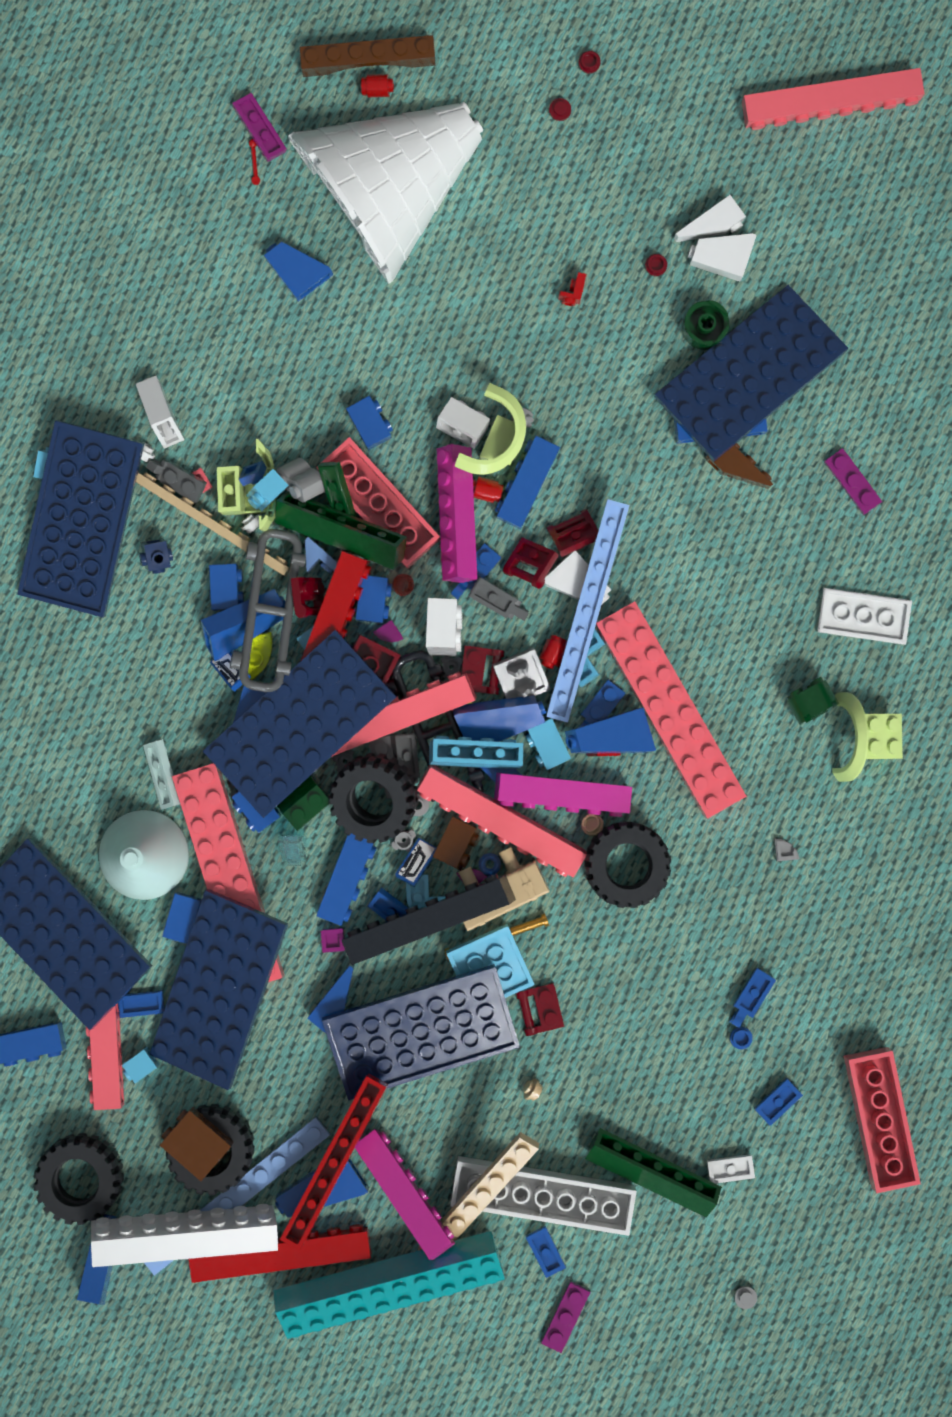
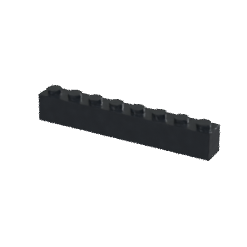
M497 874L491 875L484 879L485 883L478 885L477 881L464 886L465 891L459 893L457 889L444 894L445 898L442 900H438L437 897L425 902L426 906L421 908L418 905L412 906L405 910L406 914L399 916L398 912L385 917L387 921L383 923L376 920L367 924V929L361 931L360 928H356L347 932L348 937L341 941L351 965L511 904L516 898L506 874L500 877Z

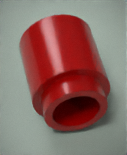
M370 74L367 77H362V96H368V98L390 97V92H394L393 78H389V74Z
M478 476L477 480L473 479L474 498L491 503L500 501L504 485L499 484V481Z
M551 635L539 656V659L542 660L541 665L552 670L554 667H559L567 641L556 635Z

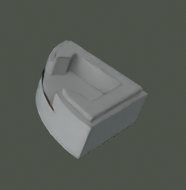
M774 839L776 861L799 859L798 852L789 842L782 839Z

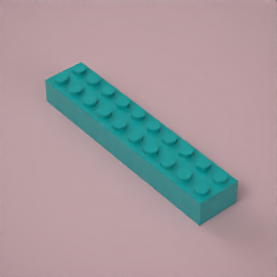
M492 1231L455 1240L453 1246L434 1260H429L422 1249L273 1290L275 1313L287 1339L296 1338L307 1333L318 1332L329 1327L340 1326L351 1321L362 1320L373 1315L384 1314L395 1309L406 1308L417 1303L428 1302L432 1299L450 1296L457 1292L472 1290L479 1286L505 1280L500 1255Z

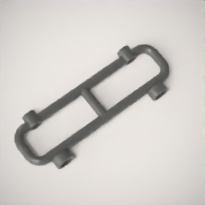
M268 529L259 536L257 543L248 542L245 559L255 562L242 652L232 651L230 668L239 670L241 683L251 690L273 692L279 689L283 683L284 675L289 676L291 670V662L286 661L294 609L290 578L298 577L299 567H304L306 554L301 553L302 545L299 537L289 531ZM270 538L288 540L293 545L285 608L258 603L266 543ZM257 612L283 617L275 679L271 683L253 681L248 677Z

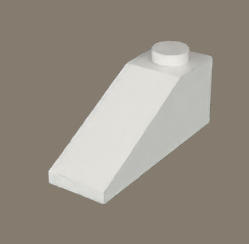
M729 195L677 232L674 240L681 242L725 235L729 231L735 233L743 226L742 222L746 216L732 196Z

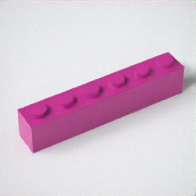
M450 444L437 448L442 581L464 583L477 580L473 474L454 466L459 453L472 458V448Z
M496 773L494 800L500 801V805L513 806V803L517 802L522 803L524 808L535 809L537 804L544 805L545 810L557 811V807H566V812L579 813V809H588L587 814L601 815V811H608L609 816L622 817L623 813L630 814L632 787Z
M375 1129L358 1141L355 1149L429 1260H434L455 1244L452 1239L455 1235L448 1225L444 1227L440 1221L442 1216L435 1206L431 1208L427 1202L429 1199L427 1193L422 1187H417L414 1182L416 1177L409 1168L407 1170L401 1163L404 1160L397 1150L393 1151L389 1143H391L388 1135L384 1131L380 1132Z

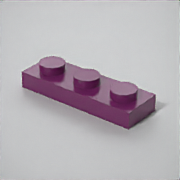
M252 93L232 103V107L267 162L286 152L287 148Z
M843 448L824 461L825 465L863 515L883 502Z
M571 1281L569 1282L542 1338L541 1344L562 1353L591 1293L590 1290Z

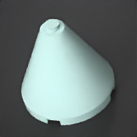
M139 810L121 816L109 826L100 843L99 862L104 877L116 891L133 899L148 900L165 895L182 880L189 863V847L183 831L171 818L156 811Z

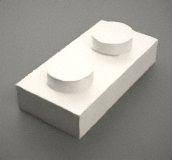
M751 1154L707 1160L709 1181L715 1184L755 1178Z

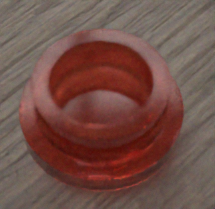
M407 574L397 575L392 582L393 591L400 596L409 595L414 589L412 577Z

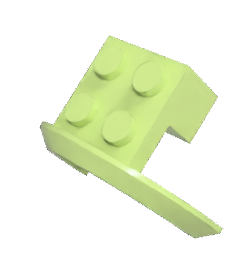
M489 383L484 396L503 404L511 413L513 421L499 415L496 416L480 454L481 460L459 453L454 467L472 474H491L505 469L507 465H511L513 459L519 453L525 438L526 420L520 403L510 392Z
M256 439V453L261 456L262 461L267 467L264 474L266 476L272 469L275 470L273 459L265 445L259 439ZM240 466L217 467L218 512L225 516L266 513L264 517L259 516V529L267 531L276 515L277 498L262 512L259 508H253L248 502L249 498L246 495L256 484L242 486L239 477L243 469Z
M849 692L836 693L835 697L839 702L837 706H842L849 712L855 728V747L849 763L843 768H832V773L839 782L854 780L861 773L866 759H903L902 714H865L860 701Z

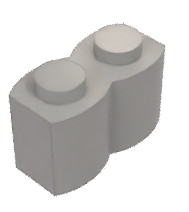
M297 458L277 468L279 476L289 485L286 490L290 491L294 499L306 502L325 492L320 473L316 469L311 468L304 459Z

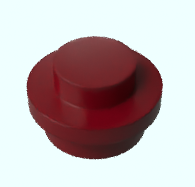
M594 51L582 53L578 61L579 68L587 74L595 73L601 64L599 55Z
M555 99L550 104L549 113L554 120L564 121L571 114V105L566 99Z
M660 254L650 255L645 262L647 273L655 277L663 275L667 269L665 257Z

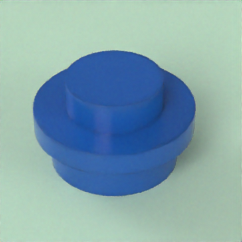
M736 1027L730 1034V1042L737 1049H746L752 1043V1034L745 1027Z

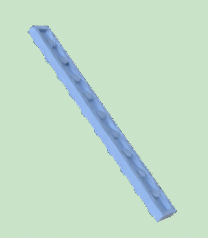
M607 499L546 717L564 722L569 720L629 509L627 504Z
M315 1117L247 1171L235 1187L232 1186L229 1191L221 1192L201 1208L200 1211H210L213 1208L233 1209L236 1206H242L320 1144L330 1133L320 1120ZM173 1260L145 1262L144 1264L155 1276Z

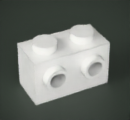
M451 397L438 416L436 428L475 449L488 430L490 418L483 412L475 411L468 407L463 401Z

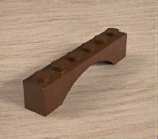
M433 35L300 47L303 77L329 75L338 71L365 66L390 65L410 68L436 66Z

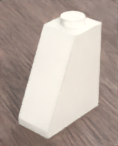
M756 234L699 239L696 246L692 245L689 251L690 265L740 282L744 275Z
M157 376L146 378L137 383L136 387L150 425L163 448L165 449L184 441V437Z
M574 551L545 577L544 585L579 600L589 565ZM606 586L602 604L610 598L608 593L611 589Z

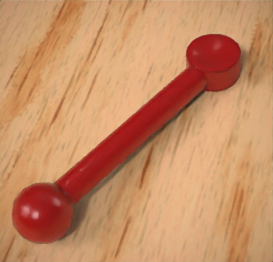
M250 139L248 144L251 147L253 166L251 181L254 185H259L260 178L257 172L255 149L257 145L253 139Z

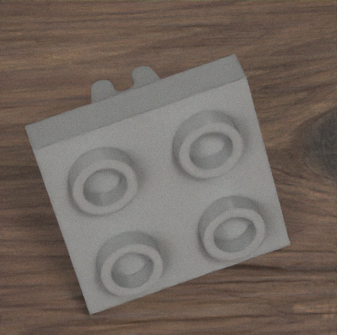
M534 647L492 664L506 699L536 696L550 690Z

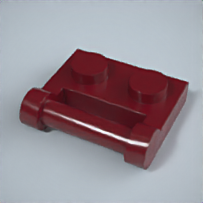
M587 509L580 511L581 514L553 526L551 524L546 527L561 557L596 541L599 530Z
M522 537L504 565L503 573L510 577L516 576L531 583L533 587L540 589L544 586L545 577L559 555L554 550ZM521 562L537 569L535 575L517 568L518 563Z
M290 578L295 615L299 618L318 616L325 591L322 578ZM305 601H313L314 607H308L305 605Z
M465 645L461 675L467 673L474 692L499 695V680L493 665L491 667L489 687L482 686L486 655L493 656L492 664H495L504 658L505 651Z
M554 982L515 993L516 999H519L526 1027L524 1029L525 1036L564 1027ZM532 995L535 998L541 1025L534 1026L528 996Z

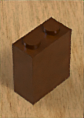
M192 1107L189 1111L184 1109L176 1118L179 1123L174 1129L169 1126L162 1134L161 1138L164 1140L159 1146L198 1180L202 1181L234 1142Z

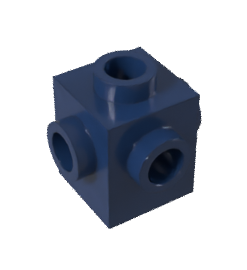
M161 538L140 542L142 553H139L141 566H145V569L152 571V574L165 572V568L171 567L170 561H173V554L171 548H167L166 540Z

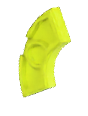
M271 632L259 634L253 638L248 669L251 680L255 679L269 662L273 645Z

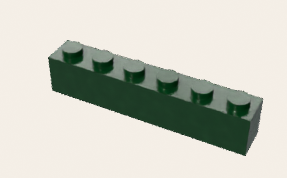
M287 491L277 500L275 523L284 526L286 529L294 530L304 536L312 537L325 544L340 548L345 552H350L365 560L373 561L393 570L404 559L407 537L311 499L301 502L298 499H294L290 491Z
M602 1128L598 1130L589 1145L585 1157L586 1160L707 1218L718 1203L721 1186Z

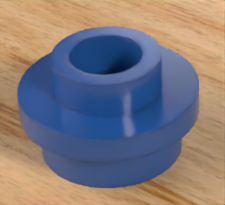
M486 853L480 858L479 869L483 874L494 875L500 870L501 861L497 855ZM492 860L494 866L487 868L485 865L486 861Z

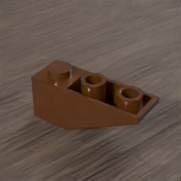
M737 443L714 462L708 455L706 456L705 460L720 475L766 489L773 485L771 476L764 470L760 471L755 466L756 462L748 454L744 455L739 450L740 446Z

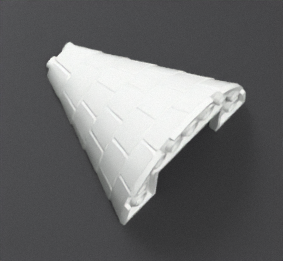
M464 101L460 104L433 107L429 110L377 117L371 120L349 122L343 125L321 127L315 130L297 131L288 135L289 141L311 173L319 175L362 238L365 251L388 284L395 279L402 264L408 258L434 213L437 212L450 187L454 185L465 163L469 161L482 140L480 133L483 132V128L477 120H472L469 115L471 113L470 109Z

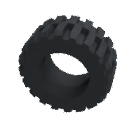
M368 753L364 757L360 755L354 758L352 762H348L334 778L335 781L330 787L329 804H333L330 812L332 816L337 817L335 823L338 827L343 826L346 829L344 831L345 834L348 836L350 834L355 835V840L360 842L363 838L367 839V843H375L377 839L382 843L386 842L389 838H395L408 825L418 806L419 799L416 798L418 791L417 786H413L415 782L413 775L408 776L406 773L408 768L405 765L399 766L396 758L386 759V754L380 753L375 757L374 753ZM374 781L383 785L391 795L393 802L392 810L385 815H374L365 811L359 805L355 796V787L359 782Z
M624 821L604 827L592 838L586 850L587 855L584 859L585 875L591 888L605 902L620 908H638L640 905L650 903L653 898L656 899L660 895L663 888L665 889L668 876L671 874V856H669L666 844L656 832L639 823ZM626 843L639 846L648 858V871L645 877L640 882L630 886L620 885L613 881L606 867L610 852L618 845Z
M211 1104V1106L201 1105L196 1110L234 1142L231 1146L229 1161L221 1168L211 1169L205 1178L200 1181L167 1152L166 1160L170 1162L168 1165L170 1172L174 1171L176 1174L174 1179L178 1183L182 1181L185 1184V1189L189 1191L191 1188L195 1189L196 1194L203 1195L204 1192H208L209 1195H216L219 1191L222 1193L229 1191L230 1187H235L245 1176L253 1160L252 1157L255 1151V1146L253 1145L254 1136L249 1131L250 1126L248 1122H243L241 1119L242 1115L238 1112L236 1114L231 1112L230 1107L225 1106L221 1108L219 1104Z
M79 1133L77 1136H74V1134L68 1135L64 1139L55 1142L39 1159L37 1163L38 1168L34 1171L33 1176L36 1179L33 1188L34 1191H38L36 1199L38 1203H44L45 1207L43 1210L46 1214L51 1211L54 1214L53 1219L56 1221L62 1218L65 1220V1224L72 1225L73 1222H77L78 1225H84L87 1221L97 1220L111 1208L123 1188L121 1184L124 1181V1173H121L123 1168L122 1161L117 1160L119 1155L115 1149L112 1151L108 1147L110 1143L106 1140L104 1142L98 1140L99 1136L92 1135L87 1137V1133ZM68 1160H84L96 1170L99 1178V1187L89 1198L73 1197L61 1186L59 1171Z

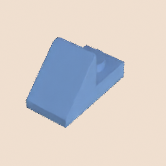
M307 537L305 539L307 572L309 573L321 560L323 563L320 566L331 574L335 571L337 562Z

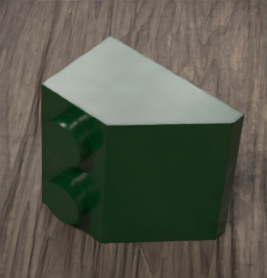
M309 776L277 807L296 831H299L329 805V796L316 780Z

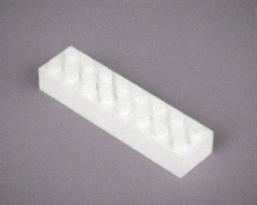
M428 598L426 648L429 655L456 656L457 651L461 652L462 605H457V599Z
M458 1156L450 1206L453 1207L493 1163L492 1161ZM522 1167L482 1212L629 1236L637 1191L635 1185Z
M259 1204L256 1207L236 1206L233 1209L213 1208L210 1211L191 1210L187 1213L168 1212L164 1215L145 1214L140 1217L121 1216L117 1219L98 1218L91 1221L92 1267L278 1251L277 1222L274 1207L267 1204Z

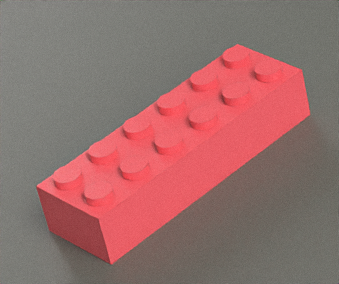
M350 437L322 461L340 462L354 510L362 520L407 537L404 559L401 561L407 569L441 540L434 529Z
M888 1047L845 1055L844 1060L871 1188L876 1193L920 1185L893 1051Z

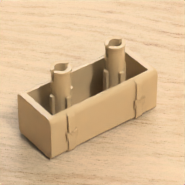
M512 847L499 852L507 869L506 876L516 900L507 906L463 922L467 931L485 925L486 922L530 901H535L538 897L550 892L536 860L522 866V864L519 865ZM471 866L458 872L465 886L477 881Z

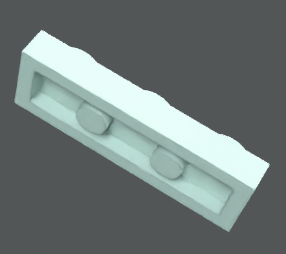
M163 739L143 745L161 810L179 805L180 801L172 779L173 770L169 763Z

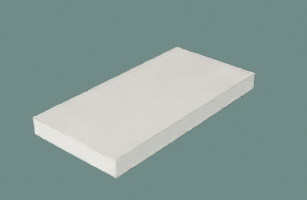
M823 588L817 632L906 645L912 600Z

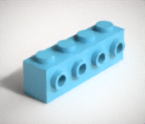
M436 736V739H433L429 746V765L519 769L523 766V743H516V740L513 739L494 742V739L491 738L472 741L470 737H459L458 740H450L448 736Z

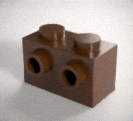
M452 816L433 857L461 871L462 867L465 868L469 863L471 857L469 853L472 847H476L480 840V830Z

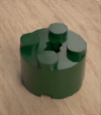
M713 300L701 301L692 305L682 323V333L685 340L691 346L700 350H709L721 342L729 329V318L726 309ZM708 322L709 326L706 329L703 328L702 325Z
M822 677L810 682L806 690L803 691L801 687L790 693V696L787 697V704L799 725L826 713L828 708H834L839 704L826 680L823 681Z

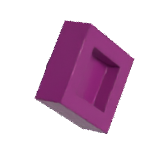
M344 928L321 930L322 953L345 951L341 941L345 938Z

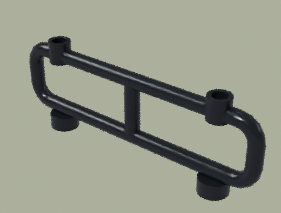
M413 651L399 657L392 671L393 679L388 680L386 685L396 696L400 695L401 698L407 696L406 692L408 690L400 671L403 665L417 659H422L427 665L432 681L439 680L442 683L441 676L445 674L441 664H435L432 656L426 651ZM453 710L445 712L448 722L423 731L420 722L412 725L428 767L429 744L427 739L452 730L455 740L463 737ZM466 767L474 788L484 792L481 781L485 780V776L481 767Z

